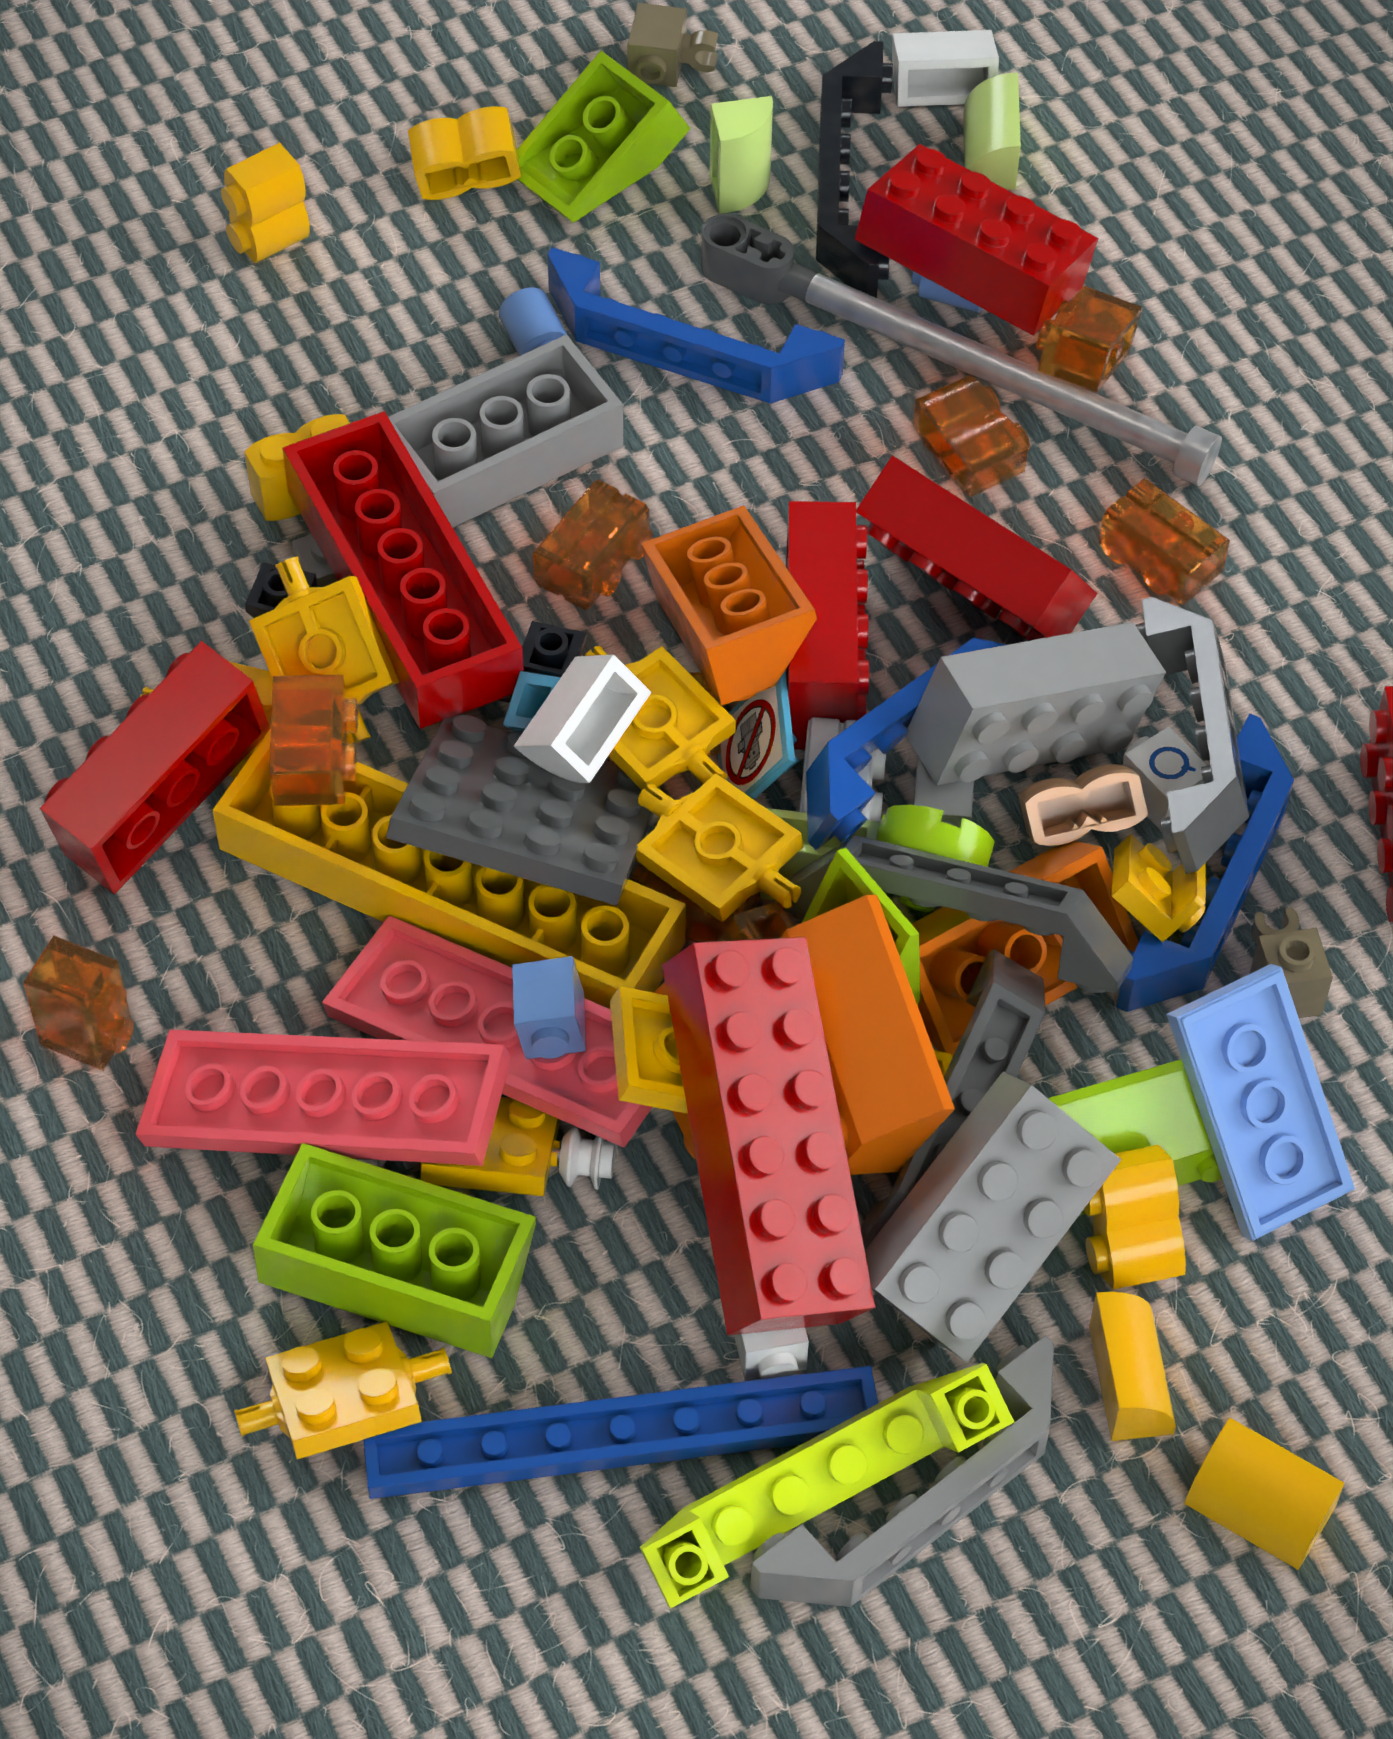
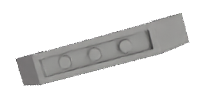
M1045 1335L1028 1349L1024 1345L1016 1347L1003 1358L996 1369L998 1373L996 1384L1014 1423L986 1437L983 1442L984 1447L968 1460L964 1456H958L950 1461L935 1479L936 1485L918 1498L915 1494H910L899 1501L886 1517L887 1523L872 1535L868 1536L866 1532H862L853 1537L839 1551L837 1562L803 1524L786 1537L782 1533L773 1535L753 1555L750 1589L761 1599L852 1607L1045 1454L1051 1420L1054 1344Z

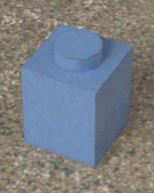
M573 956L512 964L514 1026L525 1058L542 1057L550 1059L558 1058L568 1053L586 1051L584 991Z

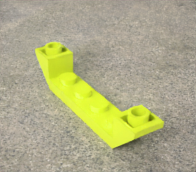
M985 1363L910 1386L687 1505L639 1548L667 1606L673 1608L728 1578V1573L724 1567L726 1564L760 1547L773 1535L786 1533L943 1447L959 1453L1014 1423V1420Z

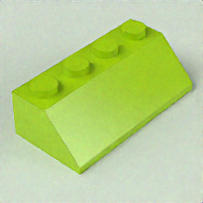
M1182 1059L1048 1098L1113 1153L1160 1145L1173 1160L1178 1186L1201 1179L1204 1182H1215L1222 1179ZM1084 1210L1081 1212L1079 1216L1085 1214Z
M302 1143L253 1243L257 1278L259 1283L381 1323L387 1321L388 1325L492 1358L516 1303L536 1226V1217Z

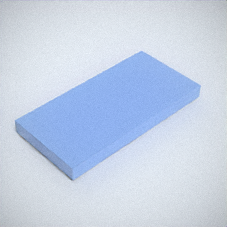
M1269 964L1166 1014L1242 1237L1254 1241L1355 1189L1281 966Z

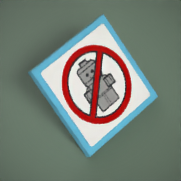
M786 670L776 686L760 691L748 700L740 701L729 712L736 720V733L717 745L719 768L727 773L726 781L752 799H756L777 778L787 773L799 762V758L795 757L794 743L797 741V738L792 734Z

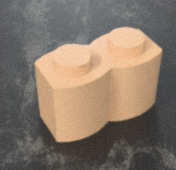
M1109 764L1098 766L1084 772L1074 781L1065 778L1041 780L1029 785L1018 794L1026 832L1034 843L1040 845L1056 846L1067 844L1081 838L1091 829L1102 832L1124 830L1140 823L1148 816L1140 776L1132 768L1124 765Z

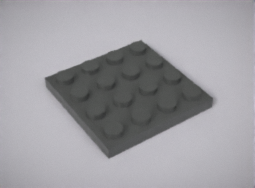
M469 715L444 718L390 818L386 838L617 906L636 860L638 848L636 845L644 839L654 815L638 803V797L642 790L615 762L605 760L590 783L573 782L550 773L519 752L514 745L523 733L522 731L509 732L486 725L481 719ZM664 783L657 788L662 791Z

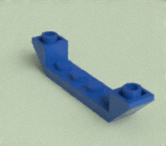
M551 247L547 254L549 291L576 342L770 404L838 383L843 375L845 339L832 336L824 331L813 330L795 324L781 352H773L759 345L748 344L717 334L709 329H701L667 318L658 313L647 312L619 303L611 298L600 297V262Z
M972 638L950 655L1004 646L1006 644ZM937 664L828 741L806 771L808 843L815 850L834 837L841 843L846 841L866 822L867 818L861 812L876 793L858 773L871 761L872 756L870 754L873 751L879 749L883 754H886L907 735L909 730L906 727L909 726Z
M1249 713L1240 734L1236 733L1246 798H1249L1247 801L1249 817L1244 822L1247 824V827L1242 836L1233 833L1229 838L1220 865L1227 867L1222 879L1212 876L1206 887V902L1204 904L1206 913L1201 924L1196 923L1189 930L1185 931L1180 945L1167 939L1162 943L1154 934L1144 931L1135 951L1128 950L1133 956L1132 968L1120 986L1116 1005L1118 1009L1129 1012L1204 989L1286 814L1294 779L1263 721L1256 715Z

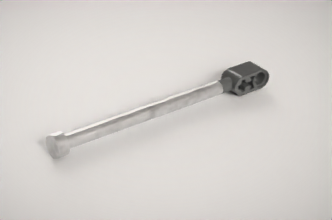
M718 214L706 220L702 226L701 270L708 280L763 304L780 303L790 295L1169 461L1174 464V476L1196 486H1200L1205 481L1215 463L1221 446V436L1198 426H1194L1186 434L794 262V247L787 238L738 216Z

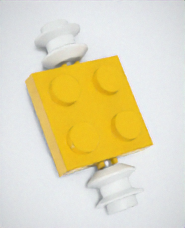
M501 1097L483 1166L421 1162V1180L439 1186L544 1196L550 1167H558L559 1162V1173L567 1187H571L577 1176L581 1175L590 1176L594 1189L598 1190L601 1178L612 1179L616 1144L605 1141V1139L598 1136L594 1140L583 1139L578 1127L573 1126L563 1136L560 1149V1141H556L560 1119L513 1098ZM377 1160L378 1167H383L386 1160ZM403 1161L406 1170H410L416 1163Z

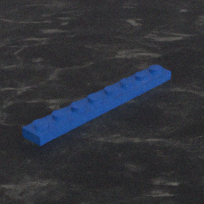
M864 1366L416 1423L363 1439L369 1498L375 1499L801 1445L878 1404L872 1367Z

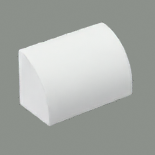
M992 30L892 33L893 81L897 107L965 104L968 95L977 85L998 75L999 56Z
M614 655L577 656L557 682L514 747L532 762L556 776L573 782L590 783L651 694V691Z

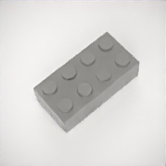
M567 334L388 417L452 528L624 446L623 403Z
M1133 622L940 657L909 724V732L906 737L936 786L958 781L972 782L983 776L1008 771L1017 773L1032 766L1052 762L1067 763L1077 757L1102 752L1107 754L1115 753L1126 748L1132 741L1133 734L1145 711L1151 705L1166 671Z
M1003 1071L865 1250L872 1290L935 1341L965 1362H968L1121 1159L1034 1086Z

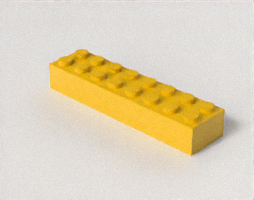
M274 725L269 729L213 808L220 850L384 922L388 916H392L509 967H512V964L573 956L584 991V998L610 1010V999L619 986L653 993L664 978L662 965L677 955L685 944L686 904L632 880H627L616 906L386 838L390 818L408 783Z

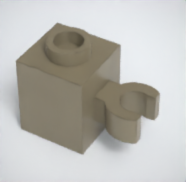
M638 2L627 43L628 71L644 83L677 87L682 63H687L698 71L713 72L715 71L718 53L715 52L718 33L710 30H699L693 34H687L686 8Z
M1292 907L1285 908L1282 918L1284 929L1281 930L1270 928L1265 922L1263 912L1255 913L1251 934L1257 946L1249 974L1269 964L1281 966L1298 1018L1322 1015L1333 976L1317 928L1298 930L1299 917Z

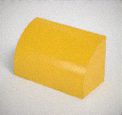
M1096 1292L1089 1330L1111 1441L1174 1435L1176 1424L1150 1304L1143 1298L1133 1294Z
M1229 1417L1202 1463L1184 1504L1299 1570L1334 1512L1345 1483Z

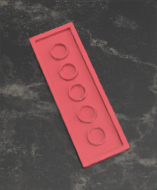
M392 916L387 917L322 1001L328 1017L378 1039L505 1045L512 1058L502 1094L623 1148L653 1108L619 1101L610 1009L584 998L586 1051L568 1053L558 1058L539 1057L526 1059L514 1026L512 967Z
M169 1029L135 1135L145 1147L296 1155L301 1144L305 1143L354 1159L483 1166L512 1057L505 1045Z

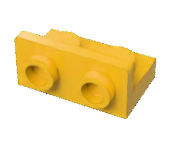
M1130 834L1114 848L1111 896L1163 943L1177 929L1181 933L1189 930L1203 915L1206 908L1204 905L1206 902V862L1196 872L1185 874L1182 863L1172 872L1170 861L1160 849L1151 843L1144 846Z

